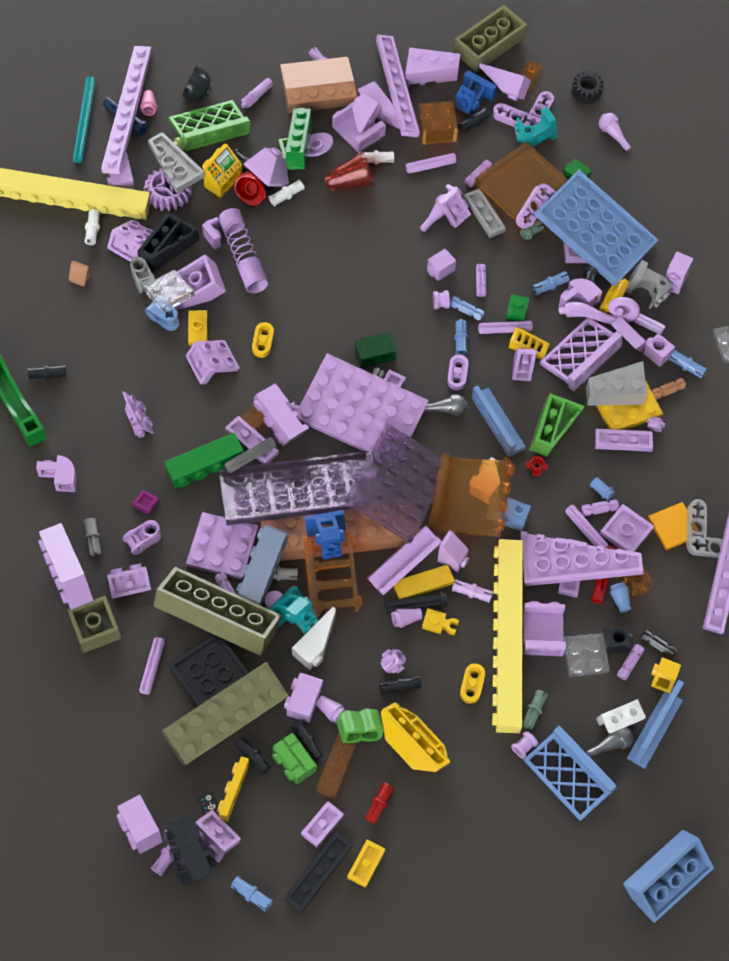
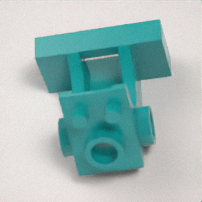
M547 107L541 110V120L537 125H524L518 117L517 123L514 124L517 142H521L522 148L534 147L549 137L551 140L558 137L556 118Z
M292 586L268 608L281 615L279 627L288 620L291 624L296 623L304 634L319 621L312 608L313 603L309 598L302 595L297 586Z

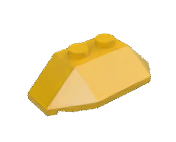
M397 703L382 709L381 716L385 740L412 769L437 772L450 763L445 745L417 715L401 708Z

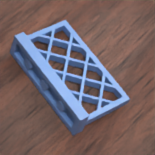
M678 680L670 694L663 693L629 753L628 760L644 769L646 768L683 701L677 695L684 682Z
M560 725L524 759V762L579 821H582L617 788L615 783ZM553 739L559 745V753L547 752V745ZM536 755L544 756V767L534 766L530 760ZM547 756H559V767H546ZM561 756L571 757L573 768H561ZM546 770L558 771V782L548 781ZM561 771H573V783L560 782ZM575 772H585L588 775V783H575ZM560 785L573 786L572 797H563L560 793ZM575 786L587 787V798L575 797ZM590 787H599L604 794L599 798H589ZM574 801H587V809L581 815L574 809ZM589 801H594V803L591 806H589Z

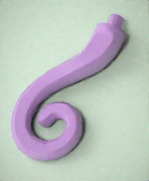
M619 297L609 303L608 309L612 315L601 312L582 302L566 303L565 307H559V314H566L567 317H588L606 324H612L621 317L627 323H630L638 317L640 308L633 299ZM626 306L630 309V311L624 314V310L622 308L617 307Z

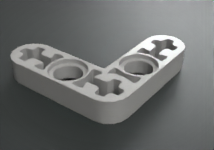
M695 499L687 508V550L695 556L719 558L720 551L718 553L713 552L711 544L716 543L721 549L723 539L707 537V505L703 500ZM698 505V508L701 510L698 512V517L694 518L697 515V510L693 509V507ZM696 522L701 525L702 529L700 532L693 530V523ZM697 542V545L704 546L706 544V547H700L696 550V547L692 546V544Z

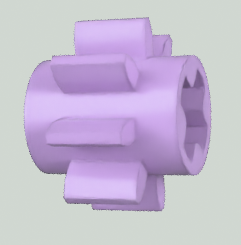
M388 649L382 654L384 658L381 659V666L387 673L392 672L394 674L396 672L398 674L405 669L403 665L406 658L400 650Z

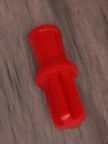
M382 783L378 794L372 798L373 803L365 816L368 822L375 824L383 809L387 808L386 803L394 791L393 786L389 788L390 784Z

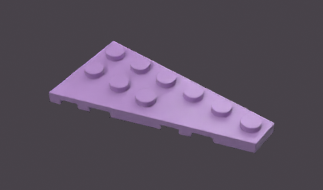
M520 531L521 540H523L522 558L525 586L643 574L641 553L622 549L612 550L605 548V546L597 545L596 547L587 545L584 542L562 538L553 539L541 534L532 535L527 534L525 531Z

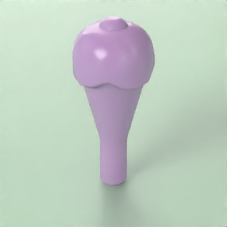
M613 113L603 114L599 120L600 129L616 139L625 151H629L631 146L622 134L617 116Z
M446 194L439 195L435 199L436 203L429 217L420 226L423 232L432 223L445 215L438 201Z

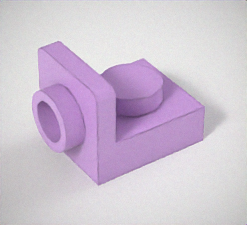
M217 217L207 220L202 225L203 236L214 250L221 247V234L218 231L220 225Z

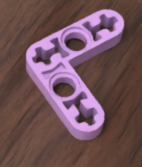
M548 91L540 93L529 114L506 104H497L494 106L493 117L513 127L517 123V121L512 119L514 116H519L524 125H532V123L537 125L541 120V115H537L535 111L542 110L545 107L550 110L553 106L554 95ZM548 99L545 105H543V100Z
M547 184L536 186L516 217L517 225L522 229L532 226L537 219L534 215L536 211L556 192ZM531 202L536 203V211L532 210L530 206ZM528 214H530V215L526 218V222H527V223H524V220H525V219H524L523 217H525V216H527Z

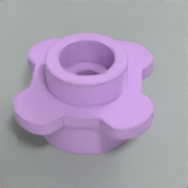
M657 417L647 419L648 429L661 432L662 428H665V423L662 419Z

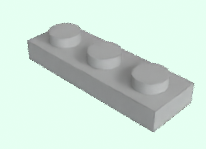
M480 188L464 195V200L468 203L469 208L489 238L505 232L506 227Z

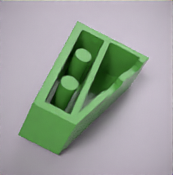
M550 393L543 403L529 450L547 457L585 406Z

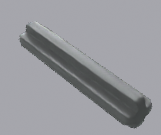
M269 437L224 464L226 470L232 473L275 448V440Z

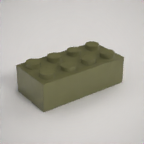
M503 5L457 37L454 43V53L460 54V59L477 73L481 70L479 67L480 63L484 65L490 64L525 39L527 24L508 7Z

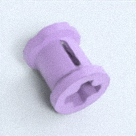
M527 731L522 734L523 737L516 744L513 743L511 745L514 753L522 759L526 757V753L533 746L536 747L538 745L535 737Z

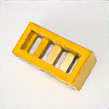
M516 327L511 337L509 348L513 350L518 348L537 350L541 346L542 349L540 352L537 351L536 358L543 359L550 343Z

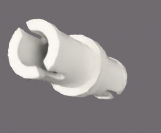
M374 150V152H358L359 164L394 163L393 151L378 152V150Z
M297 180L269 196V200L275 207L277 204L286 199L290 200L293 195L304 190V185L300 180Z
M98 210L89 211L88 222L85 225L86 236L84 240L88 245L96 244L97 232L100 229L98 224L100 212Z

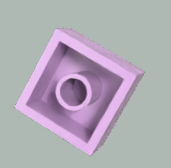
M141 795L117 806L119 814L116 815L119 820L118 822L123 832L128 831L126 835L133 850L137 849L139 854L162 843L159 829Z

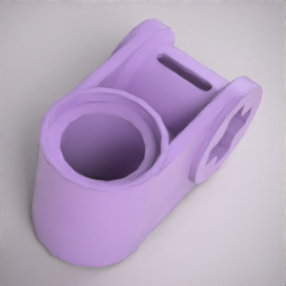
M148 520L137 528L128 531L122 539L130 546L131 553L138 555L160 541L162 534L158 523L154 520ZM150 530H156L155 533L148 534Z

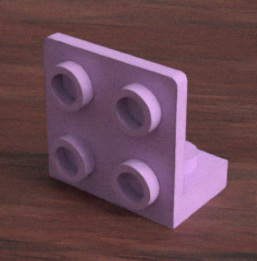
M130 220L112 230L107 249L131 262L133 258L138 257L137 250L153 230L147 229L137 221Z
M225 340L194 342L185 355L200 385L207 384L214 373L238 371L240 368Z

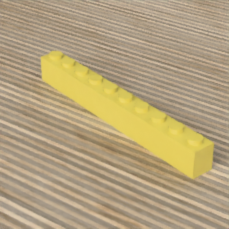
M0 168V197L27 200L33 203H45L47 205H58L65 208H76L83 211L98 210L101 214L107 213L119 217L125 216L137 220H147L150 209V192Z
M499 539L498 546H494V558H497V564H494V576H497V582H494L493 594H497V600L493 602V612H497V619H493V631H497V635L493 637V649H496V656H493V668H496V675H493L492 686L496 687V694L492 696V706H496V713L492 714V725H496V732L520 734L522 729L523 540Z

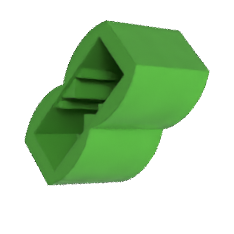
M369 708L363 709L360 712L346 710L338 715L336 723L343 743L375 741L382 738L384 728L378 710Z

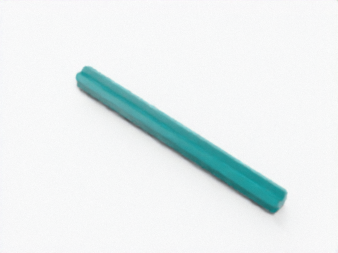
M87 76L85 81L73 154L74 163L83 162L96 83L93 76Z

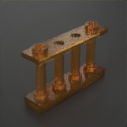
M351 532L345 533L346 539L341 541L342 547H347L348 559L323 562L314 560L313 553L316 550H321V545L317 546L315 540L312 541L311 537L302 538L309 599L313 603L312 608L316 616H320V612H323V609H331L332 607L354 606V612H359V607H363L362 597L357 593L353 548H356L355 536H351ZM349 567L350 569L349 579L323 582L316 580L315 572H319V570ZM352 587L353 598L323 602L318 600L317 592H321L323 589Z

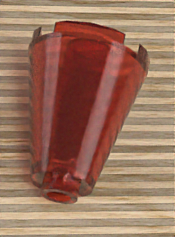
M364 151L326 173L327 177L324 179L327 188L331 187L332 190L374 186V181L370 182L373 178L366 157L362 158V156H365Z

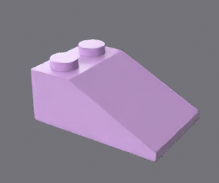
M206 255L160 281L168 304L176 310L211 301L226 292L216 263Z

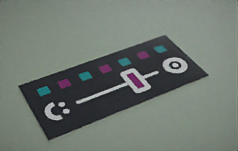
M213 792L197 797L203 816L211 810L219 816V812H217L218 805Z

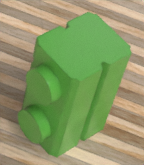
M293 733L273 746L274 754H272V757L278 765L282 764L286 769L284 773L289 781L294 780L296 784H299L317 771V765Z

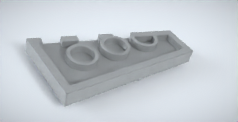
M163 132L148 140L152 152L176 193L205 177V172Z

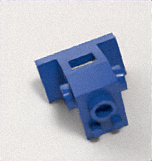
M467 70L464 74L463 85L460 86L459 92L455 95L454 101L456 102L454 107L467 114L475 112L484 97L491 101L495 98L497 86Z
M343 510L305 516L307 537L315 536L317 546L321 545L322 559L342 556L341 541H345L343 531H346ZM331 524V526L322 527L321 525Z

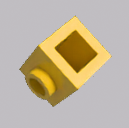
M662 657L659 665L655 663L651 675L654 676L651 687L670 694L681 665Z

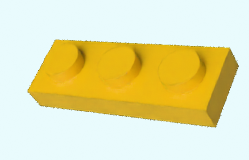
M242 756L239 763L235 762L233 766V779L227 782L224 793H227L226 797L220 801L217 808L219 817L225 822H228L250 766L249 759Z

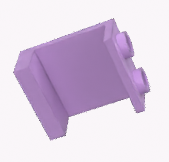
M351 102L346 108L337 111L332 116V127L357 152H361L385 136L386 125L382 121L377 124L373 122L368 130L360 134L357 130L352 109L353 102Z
M537 601L525 603L523 609V655L564 656L566 650V642L563 640L565 604L558 602L541 604Z

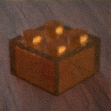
M453 101L420 103L418 105V122L422 144L457 141L458 126Z

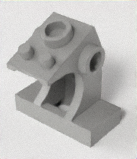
M642 260L629 277V284L625 292L631 294L636 288H644L649 291L652 297L649 309L653 306L657 308L662 301L668 298L670 295L669 290L673 285L666 277L648 269V262Z

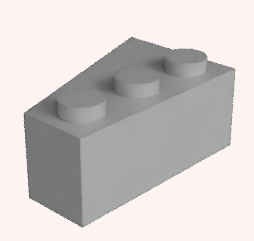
M643 361L589 378L586 386L587 406L643 405L647 395Z

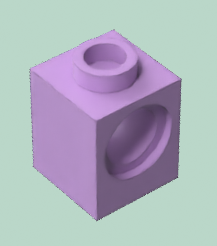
M658 333L654 338L650 337L645 342L644 346L646 347L643 354L661 367L671 357L675 346Z

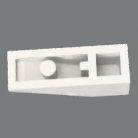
M334 607L292 647V656L309 670L314 666H319L324 659L323 656L336 617V609Z

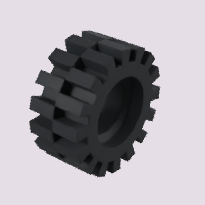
M582 71V75L579 72L574 77L572 84L573 97H577V101L581 99V103L587 101V104H590L591 101L594 103L596 100H599L604 87L603 79H601L600 75L596 76V72L591 74V71H588V73ZM582 85H590L594 89L587 90Z

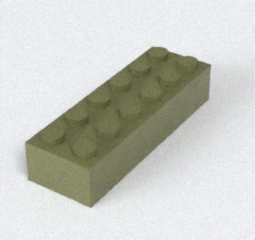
M174 567L157 588L154 607L260 656L277 633L281 619L280 614L177 567Z
M265 662L161 730L182 765H187L287 698L288 694L268 663Z

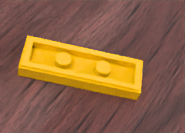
M444 565L403 578L393 587L398 599H405L453 585L455 580L449 566Z

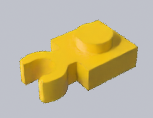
M427 608L422 629L441 634L443 629L448 634L455 635L456 630L450 628V625L458 626L459 620L455 618L447 620L445 619L446 613Z

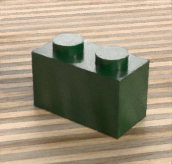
M391 332L379 333L376 336L362 337L355 340V353L360 368L396 360L397 350Z

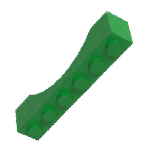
M0 354V397L28 446L32 447L47 439L44 428L22 396Z

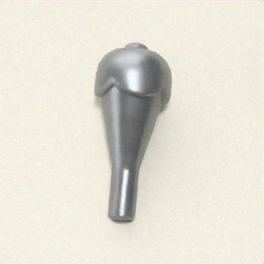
M455 394L451 395L450 398L427 404L424 412L437 411L459 416L465 412L468 404L463 396Z
M624 727L610 733L599 745L587 750L586 754L592 758L605 751L628 748L633 742L631 730Z

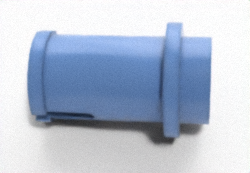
M598 477L590 484L591 488L602 495L603 500L606 499L608 501L615 494L613 487L607 486Z

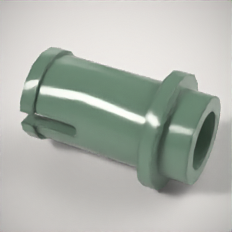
M537 220L532 226L522 229L520 231L522 238L530 240L533 235L542 231L544 226L539 227L542 222Z

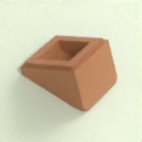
M72 261L69 281L85 286L91 277L89 267Z

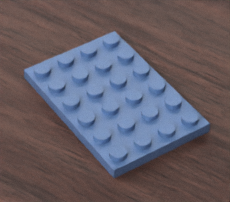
M580 170L534 214L586 262L596 268L613 286H616L658 242V239Z

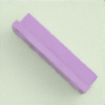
M424 526L367 579L384 595L442 541L427 526Z

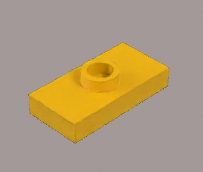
M626 279L620 280L616 286L611 285L599 310L601 312H609V303L615 298L623 297L629 284Z
M207 310L189 311V346L197 341H207Z

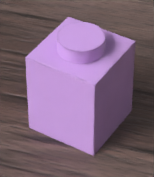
M443 249L428 259L427 271L430 276H434L439 281L455 271L456 260L446 249Z

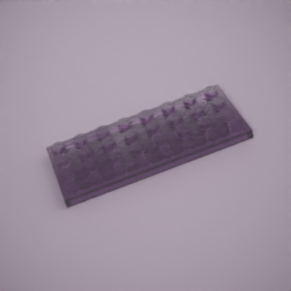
M368 451L244 466L232 473H229L226 469L218 470L227 526L315 515L339 510L345 511L382 506V497L371 454Z

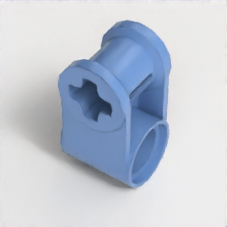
M157 297L145 309L147 316L166 330L173 331L179 327L180 322L177 318V310L167 304L162 298Z

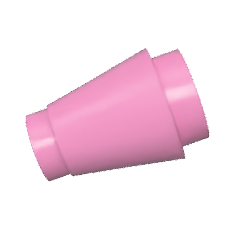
M150 90L143 93L140 110L146 116H152L157 111L154 93Z

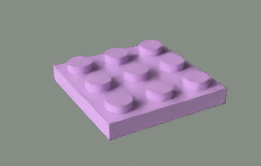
M202 512L187 558L186 567L215 574L224 572L227 577L243 580V571L250 559V553L259 529L258 525Z

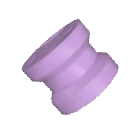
M444 290L442 293L433 291L435 310L440 307L450 308L448 290Z

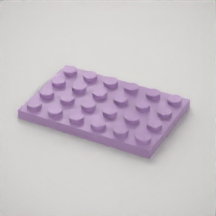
M327 353L297 410L299 414L297 419L303 424L397 467L429 400Z

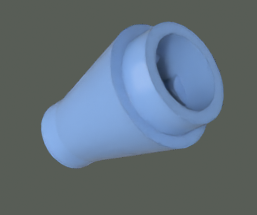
M625 582L612 585L610 587V594L620 613L630 611L629 587L626 586Z

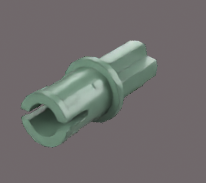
M536 690L531 704L527 706L528 711L522 722L524 728L533 729L538 716L542 714V707L548 697L547 693L543 696L544 691Z

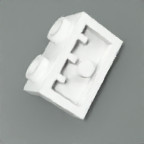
M637 699L601 714L596 720L599 726L605 724L608 733H613L644 720L646 717Z

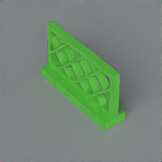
M233 100L169 117V122L183 142L185 151L250 134V120L247 116L244 117ZM231 107L233 110L230 112L224 109ZM210 112H215V113H217V114H216V116H214V115H210V114H208V113H210ZM222 114L228 116V118L224 119L219 116ZM198 116V117H201V118H200V120H196V119H193L192 117ZM204 119L212 120V122H204ZM180 120H181V121H184L185 123H184V124H179V123H176V121H180ZM189 123L195 124L196 127L194 128L187 125Z

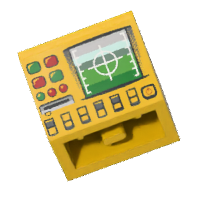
M225 143L221 148H217L214 155L207 159L202 166L205 172V177L203 178L204 187L220 198L234 185L236 178L243 173L241 162Z

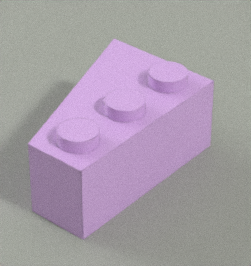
M409 48L405 73L407 87L418 83L425 85L426 82L436 81V83L456 81L460 54Z
M276 383L256 394L253 398L256 409L263 413L264 422L273 429L275 440L281 443L282 446L302 436L309 429L306 424L302 425L297 419L299 414L296 410H291L288 405V399Z

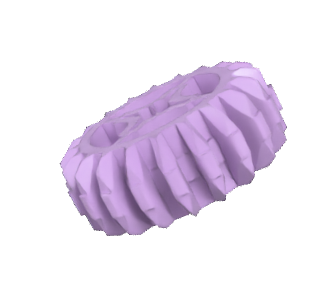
M159 168L158 172L153 170V175H148V180H145L144 191L150 192V205H154L155 209L160 207L161 211L167 209L170 212L171 208L177 210L178 206L183 208L184 203H188V198H191L192 185L176 193L164 171Z

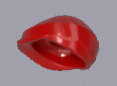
M244 172L236 178L234 191L241 201L250 206H257L264 201L266 196L264 184L253 172Z

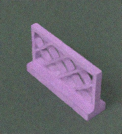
M587 317L540 361V365L568 383V388L575 391L622 347V334L617 331L612 333L593 319ZM589 324L595 328V331L584 332V328ZM598 335L609 337L607 340L598 341ZM585 336H596V341L585 342ZM574 337H583V342L572 343V339ZM597 346L594 352H586V347ZM584 347V352L573 353V348ZM571 348V353L560 354V350ZM585 357L583 363H574V358ZM572 358V364H561V359ZM552 359H558L559 365H550L547 362ZM562 369H573V372L567 376L562 373Z

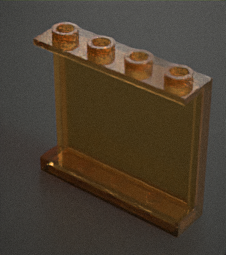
M525 142L476 177L474 190L479 188L481 191L483 190L516 221L518 213L536 186L547 184L557 192L568 179L530 144ZM531 202L530 206L532 210L536 211V203ZM528 214L527 216L523 217V218L525 219V220H524V223H527V222H526V218H527L530 214Z
M442 453L429 527L434 532L448 533L450 530L454 534L500 537L501 531L505 527L504 513L508 509L507 496L511 492L510 479L511 475L514 474V464L508 457H504V461L453 458L450 454Z

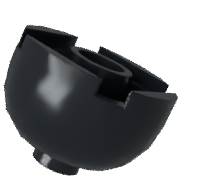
M195 66L181 97L190 101H200L205 95L209 96L213 88L210 86V75L204 69Z

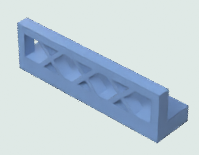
M479 386L473 387L472 400L508 458L525 450L526 446L490 389L486 388L481 391Z

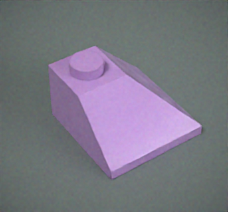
M275 147L262 149L244 164L267 186L287 187L289 185L286 159L281 155L282 152Z

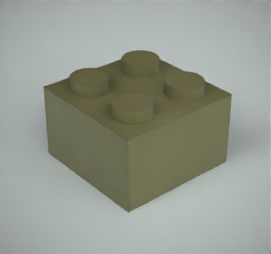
M106 596L94 599L92 602L72 610L68 609L83 653L121 639Z

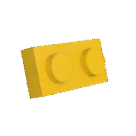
M366 840L347 879L366 888L386 849Z

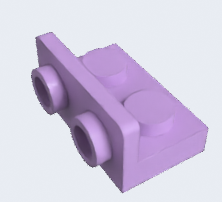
M448 184L446 185L448 193L438 202L451 226L456 228L471 213L468 210V203L461 197L462 192L460 189Z
M141 563L131 565L130 570L122 571V568L110 570L111 574L107 575L112 599L151 590L146 566L142 567Z
M213 810L195 822L202 837L200 839L201 846L217 862H220L225 853L235 847L241 840Z

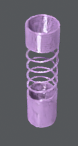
M236 208L227 209L220 214L219 222L226 238H228L227 242L231 246L230 250L234 253L233 258L236 260V265L246 291L258 293L267 287L268 280L260 260L255 257L257 253L251 251L254 245L249 243L251 238L246 236L248 230L244 229L245 222L240 210ZM246 230L245 235L239 238H230L232 234ZM249 238V241L243 245H233L238 239ZM229 239L234 240V242L230 244ZM252 245L249 251L236 253L242 246ZM232 246L238 247L235 251L232 250ZM250 252L255 253L254 257H248L243 260H239L240 257L244 254ZM235 254H242L238 259L235 258Z

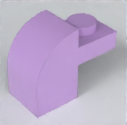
M574 279L569 282L568 290L561 294L559 307H565V304L569 302H582L593 307L600 302L602 291L589 280Z
M57 455V462L51 460L37 461L36 469L39 477H55L54 485L56 491L76 492L77 477L74 466L68 458Z

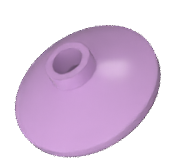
M327 133L310 135L307 156L314 157L327 152L333 145L332 136Z

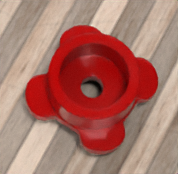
M537 455L526 462V468L533 472V476L538 477L542 471L548 470V464L545 463L542 457Z

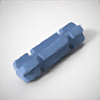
M454 296L451 299V307L459 308V311L469 316L473 315V318L477 320L482 319L484 315L483 310L475 309V306L463 300L461 302V299Z

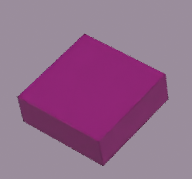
M143 489L132 503V506L149 516L158 504L159 498Z

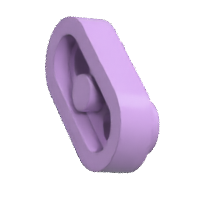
M454 355L450 360L447 384L453 390H461L465 387L468 371V359L465 356Z

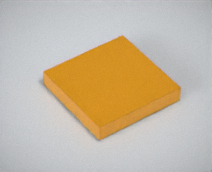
M683 502L648 516V520L654 525L653 529L665 550L687 542V509ZM693 523V530L696 532H700L696 524Z

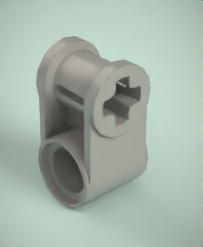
M142 257L133 258L130 263L131 274L139 293L141 294L144 290L152 287L157 288L155 277L150 271L146 260Z

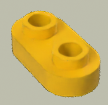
M263 322L256 326L252 352L257 357L263 358L270 354L274 337V328L270 323Z
M470 664L465 670L460 697L468 704L476 703L480 698L485 670L479 664ZM471 674H477L478 677L472 678ZM472 692L474 695L469 697L466 693Z

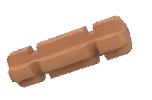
M683 378L675 380L676 382L672 381L660 386V389H653L651 392L657 400L661 396L665 397L677 392V389H684L686 382Z

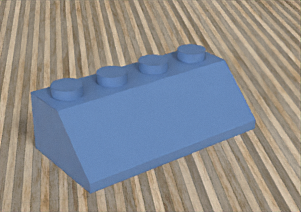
M682 830L627 879L623 885L631 899L655 923L709 874L714 867L699 838Z

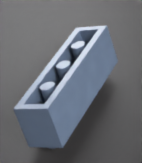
M264 525V528H260L257 535L259 541L257 546H253L250 557L252 559L250 564H247L244 568L243 575L245 577L243 582L237 586L236 594L263 606L265 596L268 593L290 533L270 525Z

